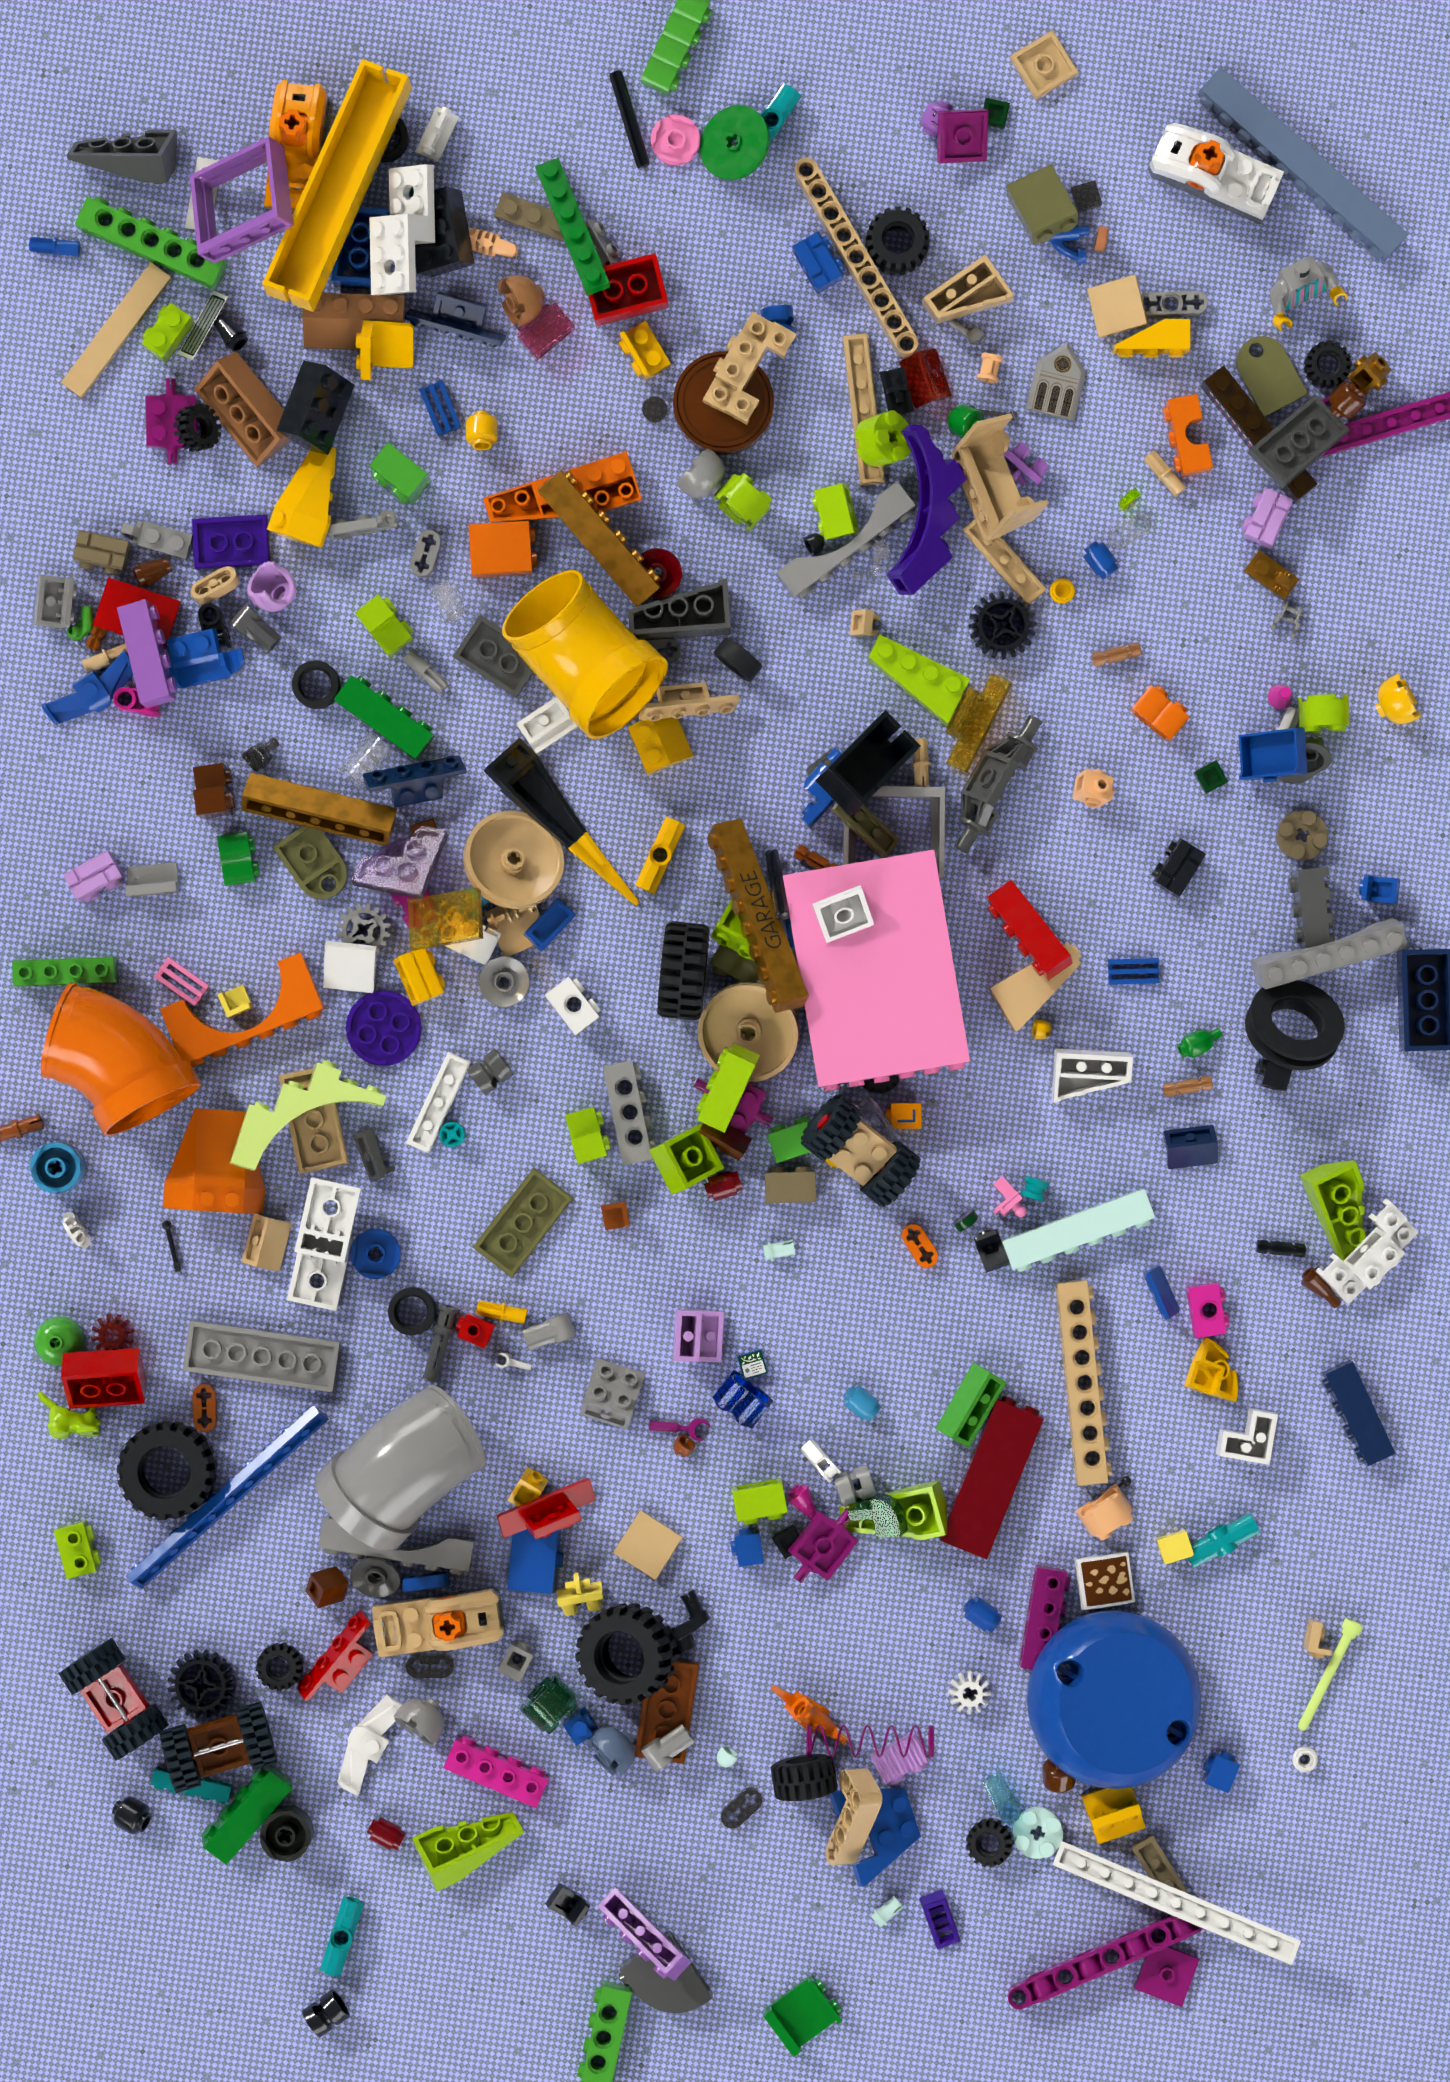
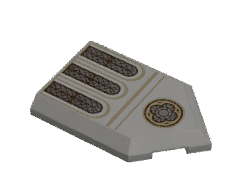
M1068 342L1037 360L1025 410L1070 421L1075 420L1086 371Z

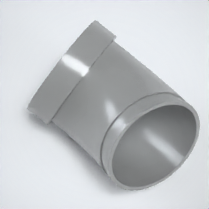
M428 1385L421 1392L412 1395L383 1416L346 1451L336 1453L318 1472L315 1479L316 1490L328 1513L345 1531L370 1547L390 1551L397 1549L416 1529L418 1519L431 1506L468 1479L474 1472H478L485 1466V1454L474 1427L458 1404L441 1388L435 1385Z

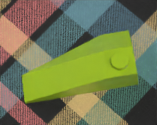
M1354 1160L1321 1164L1300 1175L1307 1197L1335 1255L1342 1261L1365 1239V1230L1363 1229L1365 1206L1362 1205L1364 1182Z
M940 1480L910 1486L866 1500H859L844 1507L842 1505L839 1506L840 1514L844 1512L845 1508L854 1514L845 1526L848 1532L873 1535L884 1534L898 1538L900 1536L910 1537L915 1540H926L947 1534V1502Z
M510 1812L484 1817L479 1822L467 1824V1821L458 1822V1826L444 1828L443 1825L437 1826L413 1837L412 1841L436 1892L462 1880L522 1835L524 1831L515 1814Z

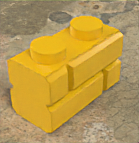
M425 946L400 955L393 960L412 1006L445 993L443 990L445 988L444 979L440 974L436 973L433 966L435 965V958L431 951H427Z

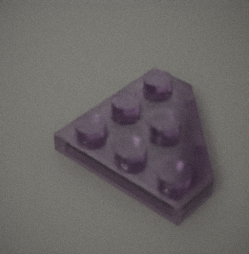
M422 826L414 830L415 834L403 840L399 838L384 846L383 851L372 857L370 855L360 859L352 877L353 885L423 900L449 836L447 831Z

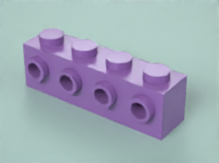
M146 599L117 607L140 704L150 708L176 700L175 692L177 691L175 679L170 676L169 668L171 667L169 655L164 652L165 636L163 631L158 628L157 620L160 617L157 607Z
M614 1888L598 1905L605 1913L602 1918L611 1927L616 1925L621 1930L619 1935L628 1944L633 1942L638 1947L636 1952L646 1962L650 1959L656 1965L653 1969L663 1979L668 1976L675 1981L690 1965L691 1961L618 1889Z

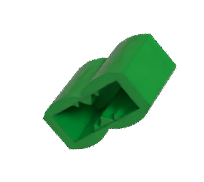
M247 831L217 836L225 886L257 882L256 876H260L258 861H253L252 851H256L254 836H249Z

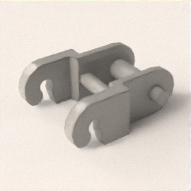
M1286 601L1285 605H1281V608H1283L1280 615H1276L1271 630L1274 631L1278 621L1284 619L1293 623L1294 629L1290 638L1294 639L1295 633L1300 626V623H1297L1298 619L1304 615L1302 613L1303 608L1301 607L1297 610L1288 606V601ZM1285 611L1296 614L1295 620L1284 616Z

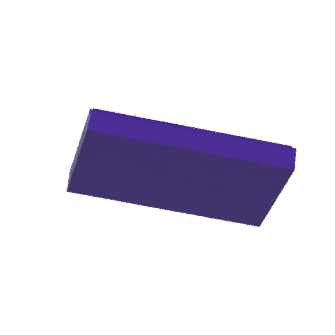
M268 515L192 519L195 570L220 569L226 566L232 568L256 567L264 562H271L269 530H267L269 525Z

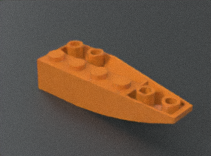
M627 451L569 470L578 481L575 485L581 492L586 490L595 501L592 504L598 511L602 509L606 512L642 500ZM552 476L484 497L483 501L490 522L560 518L537 491Z

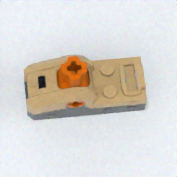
M494 1587L374 1603L372 1606L379 1658L429 1650H456L497 1642L505 1631L500 1591Z

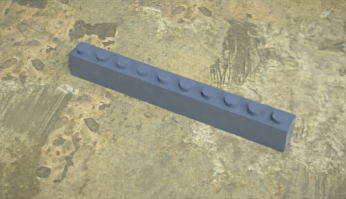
M1222 67L1200 89L1198 93L1199 101L1208 110L1213 109L1219 115L1218 118L1224 125L1228 127L1231 125L1238 131L1237 135L1245 143L1250 142L1257 148L1256 152L1261 158L1269 159L1275 164V168L1284 171L1283 176L1287 175L1294 181L1293 185L1297 190L1310 195L1316 207L1329 212L1333 222L1340 227L1344 226L1350 231V236L1356 242L1365 244L1369 248L1368 252L1375 259H1381L1385 262L1409 235Z

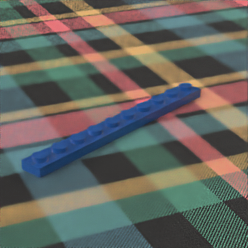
M314 1405L305 1410L300 1415V1418L291 1426L286 1427L274 1442L266 1445L261 1454L246 1463L244 1469L239 1474L230 1478L218 1493L211 1495L199 1510L191 1513L188 1520L179 1528L174 1529L163 1543L155 1546L142 1562L135 1564L131 1572L126 1575L129 1582L143 1589L329 1419L325 1413Z

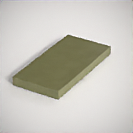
M533 1167L472 1248L513 1278L573 1200V1197Z

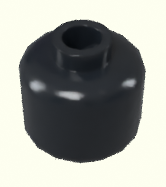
M131 1796L126 1797L123 1801H117L112 1810L114 1825L133 1835L139 1831L143 1832L148 1827L152 1817L149 1806Z

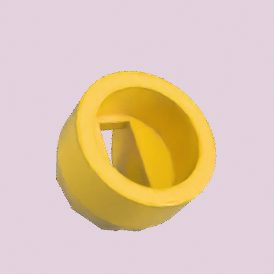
M1035 1019L1032 1026L1033 1039L1041 1040L1048 1038L1052 1030L1051 1024L1043 1019Z

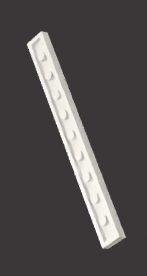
M1063 1841L1053 1862L1055 1867L1291 1966L1301 1943L1298 1939Z

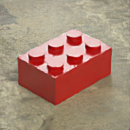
M656 253L603 266L610 283V288L588 296L596 327L669 308Z
M139 1348L63 1353L61 1379L69 1409L145 1404L147 1379Z

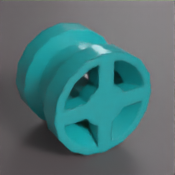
M448 1122L441 1127L439 1137L444 1145L456 1147L464 1142L466 1132L461 1124Z
M1026 1176L1024 1180L1026 1185L1021 1190L1020 1195L1044 1202V1192L1050 1183Z

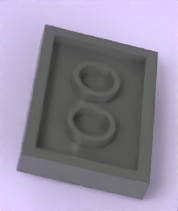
M479 615L453 655L454 659L515 698L519 696L534 673L513 649L511 643L504 638L502 628L482 615Z

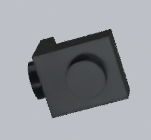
M997 1229L982 1231L978 1236L974 1237L976 1249L986 1273L1010 1265Z
M561 1883L557 1885L545 1903L549 1909L566 1917L574 1926H577L586 1917L590 1908L589 1903L581 1894Z

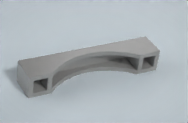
M895 482L877 496L869 521L851 542L825 555L796 557L780 569L776 576L794 600L799 596L801 599L805 598L814 590L812 588L813 585L819 581L823 584L834 575L832 573L834 569L838 566L843 569L854 560L852 556L858 551L863 554L874 545L872 541L879 535L881 538L886 537L894 530L892 526L899 520L901 523H904L914 515L912 511L916 505L899 482Z
M1392 918L1369 925L1352 935L1326 944L1300 950L1272 953L1252 959L1251 962L1256 984L1264 989H1269L1408 948L1403 924Z
M326 1515L323 1518L319 1548L324 1549V1553L339 1555L341 1551L347 1552L349 1557L364 1559V1555L380 1558L389 1562V1559L397 1560L399 1565L414 1567V1563L424 1565V1569L439 1571V1567L449 1569V1573L464 1575V1571L469 1572L471 1568L475 1539L449 1535L441 1541L427 1546L414 1548L398 1547L394 1550L385 1551L370 1547L357 1540L345 1531L332 1516Z

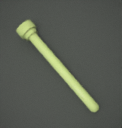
M1345 1617L1341 1625L1343 1628L1341 1633L1343 1635L1298 1723V1728L1301 1731L1307 1730L1351 1640L1355 1639L1357 1635L1359 1636L1364 1627Z

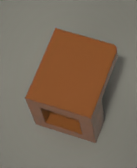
M626 1201L601 1205L605 1230L630 1227Z

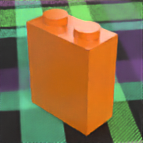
M529 521L468 524L471 574L473 578L533 575V568L538 567L537 553H532L531 543L536 542L535 527L530 528Z

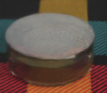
M657 396L646 399L642 406L643 416L649 422H661L667 415L665 401Z

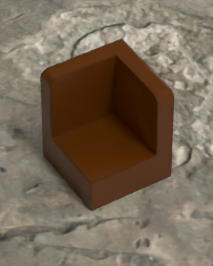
M331 1567L311 1573L305 1592L317 1608L342 1602L345 1598L349 1582L337 1567Z

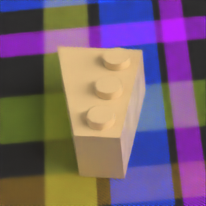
M985 254L923 297L922 305L935 324H939L1011 303L1014 294Z

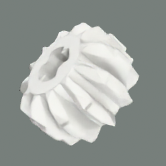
M968 1670L967 1678L965 1679L961 1672L958 1673L960 1682L954 1679L950 1681L956 1687L948 1689L949 1695H956L950 1699V1703L953 1705L959 1702L957 1705V1711L959 1712L966 1706V1712L969 1715L972 1713V1707L974 1706L977 1712H981L979 1703L986 1706L989 1703L983 1696H991V1691L984 1689L989 1685V1682L987 1680L980 1682L982 1679L981 1673H978L973 1679L971 1670ZM967 1687L971 1690L976 1689V1691H973L974 1696L971 1698L968 1695L963 1696V1693H966L965 1689Z

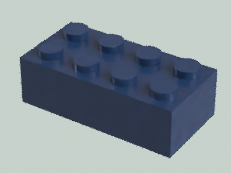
M1450 949L1396 951L1399 1052L1450 1051Z

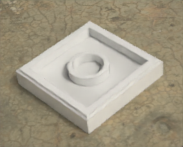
M326 941L323 988L373 993L375 988L376 946Z

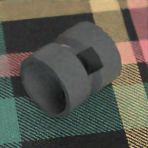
M493 1049L484 1056V1062L477 1061L467 1069L469 1075L485 1095L497 1088V1082L503 1083L514 1075L496 1049Z

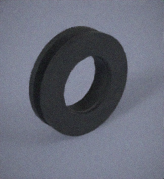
M1296 980L1269 989L1261 988L1255 994L1247 1011L1245 1029L1253 1047L1270 1062L1292 1070H1311L1324 1065L1334 1056L1344 1035L1345 1022L1339 1006L1326 992L1310 983ZM1281 1009L1295 1010L1303 1013L1316 1026L1318 1036L1310 1040H1297L1286 1036L1276 1027L1272 1021L1271 1014Z

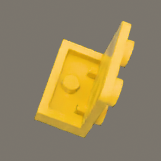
M363 320L361 333L356 334V348H360V354L356 356V369L361 370V380H371L373 366L413 367L414 326L412 324Z

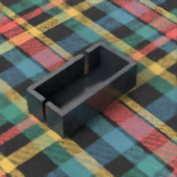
M886 710L815 780L850 817L921 746L906 730L892 742L888 740L901 725Z

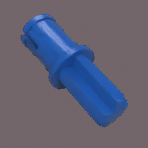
M56 236L53 239L31 237L29 240V250L31 252L52 254L53 257L57 255L79 257L80 241L61 240Z

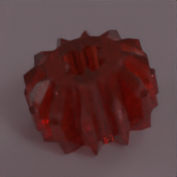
M109 1313L106 1315L107 1322L103 1318L97 1320L101 1327H92L94 1332L99 1333L91 1337L92 1341H100L95 1347L97 1350L102 1349L104 1346V1350L126 1349L128 1346L125 1342L134 1343V1339L127 1335L134 1333L135 1329H126V1326L131 1321L127 1319L121 1323V1314H117L114 1320L113 1315ZM108 1330H117L118 1335L116 1337L118 1339L110 1340L108 1335L111 1333H108Z

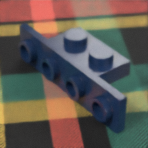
M440 291L437 293L433 315L409 309L404 318L414 326H430L436 332L443 334L452 332L459 334L458 337L464 340L477 339L483 341V344L489 347L501 346L506 339L504 334L482 329L487 304Z
M447 756L431 761L400 765L384 770H374L364 773L363 780L369 792L391 788L392 803L394 808L442 799V778L466 774L467 769L460 756Z

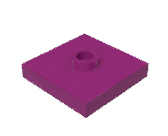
M989 110L938 111L937 162L939 164L987 161Z
M1169 1946L1144 1958L1134 1984V1989L1182 2007L1200 1959Z

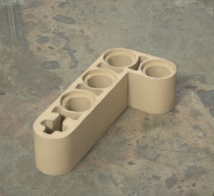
M867 1768L845 1769L839 1774V1786L846 1798V1802L826 1846V1859L831 1866L854 1864L858 1861L882 1806L881 1790Z

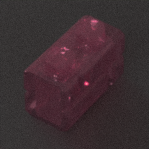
M556 303L551 306L546 304L542 307L541 313L536 319L517 329L519 333L516 335L517 339L535 361H538L575 330V326Z

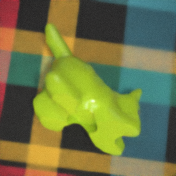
M41 1391L37 1393L40 1401L50 1408L47 1428L52 1437L66 1439L74 1432L84 1437L100 1436L98 1426L101 1424V1420L95 1411V1407H90L86 1412L78 1413L64 1406H59Z

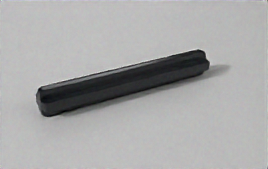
M621 70L614 71L609 75L633 157L637 168H644L649 166V158L625 79Z
M776 849L772 851L767 850L765 857L776 919L779 921L787 920L790 915L779 853Z

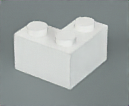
M1249 1408L1245 1433L1225 1429L1219 1430L1216 1454L1221 1457L1270 1465L1278 1414Z

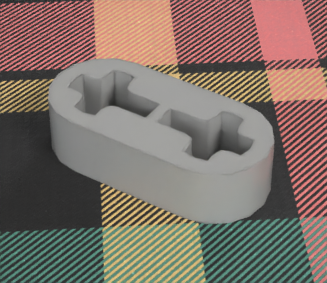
M426 530L420 534L411 560L412 572L419 578H426L432 574L441 548L440 536L433 530ZM433 536V540L437 543L430 546L429 552H425L426 544L423 540ZM423 556H427L426 564L429 568L424 569L421 573L416 563H421Z

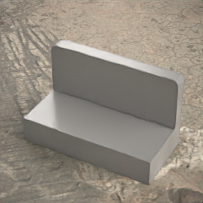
M176 863L133 866L126 869L128 886H125V892L127 897L180 893Z

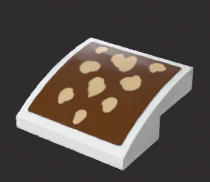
M1123 1551L1102 1556L1095 1555L1074 1559L1081 1610L1135 1602L1128 1552Z

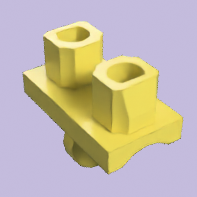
M573 1573L574 1581L565 1582L564 1588L557 1589L558 1607H562L565 1616L578 1613L577 1604L584 1602L587 1603L588 1611L601 1610V1599H603L601 1581L591 1583L590 1578L580 1580L579 1573Z

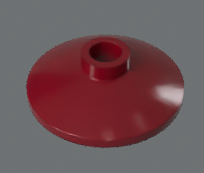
M652 548L641 553L644 558L642 563L647 569L652 567L653 569L660 568L662 570L661 579L658 581L661 584L660 588L650 598H665L674 593L682 579V567L677 557L670 551L662 548Z

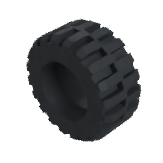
M676 921L666 924L657 1014L661 1017L684 1020H697L701 1018L710 932L709 927L705 924Z
M161 1421L143 1428L127 1441L124 1450L121 1451L119 1456L120 1463L117 1465V1473H119L120 1479L117 1481L119 1488H123V1497L126 1501L129 1500L133 1504L132 1508L137 1512L140 1510L144 1512V1516L149 1518L157 1517L158 1520L177 1519L194 1511L210 1495L213 1490L212 1486L217 1478L215 1474V1469L218 1468L217 1460H214L213 1457L215 1453L213 1447H209L206 1442L208 1439L203 1434L197 1433L196 1428L191 1425L189 1427L185 1426L183 1422ZM174 1447L180 1450L188 1459L191 1474L188 1483L182 1490L172 1494H163L153 1489L147 1482L144 1474V1464L149 1454L157 1448Z
M623 1603L610 1607L589 1620V1624L585 1625L581 1630V1635L583 1636L577 1639L576 1647L580 1648V1651L575 1653L576 1661H580L581 1667L577 1668L579 1674H584L587 1679L584 1682L588 1688L593 1687L595 1689L594 1694L597 1697L606 1696V1702L614 1704L619 1701L620 1705L641 1702L663 1688L668 1683L667 1678L671 1677L674 1673L675 1668L672 1664L677 1662V1653H673V1648L677 1647L676 1640H671L669 1634L672 1633L670 1626L665 1627L662 1624L664 1618L660 1614L652 1615L653 1609L647 1606L640 1609V1604L631 1603L627 1605ZM617 1631L626 1632L640 1643L644 1653V1666L639 1675H626L619 1671L612 1663L609 1655V1642L613 1633Z

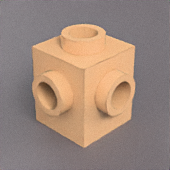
M1086 769L1076 776L1072 799L1084 802L1086 806L1091 808L1101 807L1113 798L1115 788L1112 787L1114 777L1106 775L1101 770Z

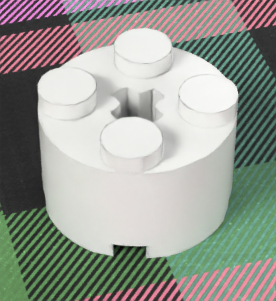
M455 912L441 944L486 965L501 933L489 927L484 931L485 925L472 919L467 923L468 917Z

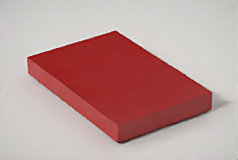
M108 577L93 626L123 635L117 607L146 599L158 609L160 619L157 620L158 628L164 633L165 644H163V648L166 650V639L170 637L181 601Z

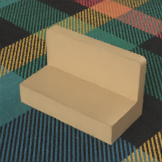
M254 1214L241 1262L258 1268L280 1271L292 1223L261 1214Z

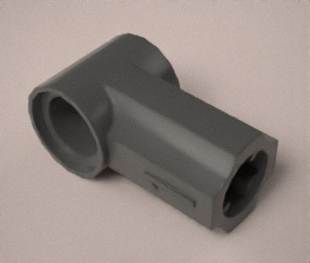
M247 604L229 622L242 635L248 636L267 654L274 649L282 638L275 630L264 623L262 617Z

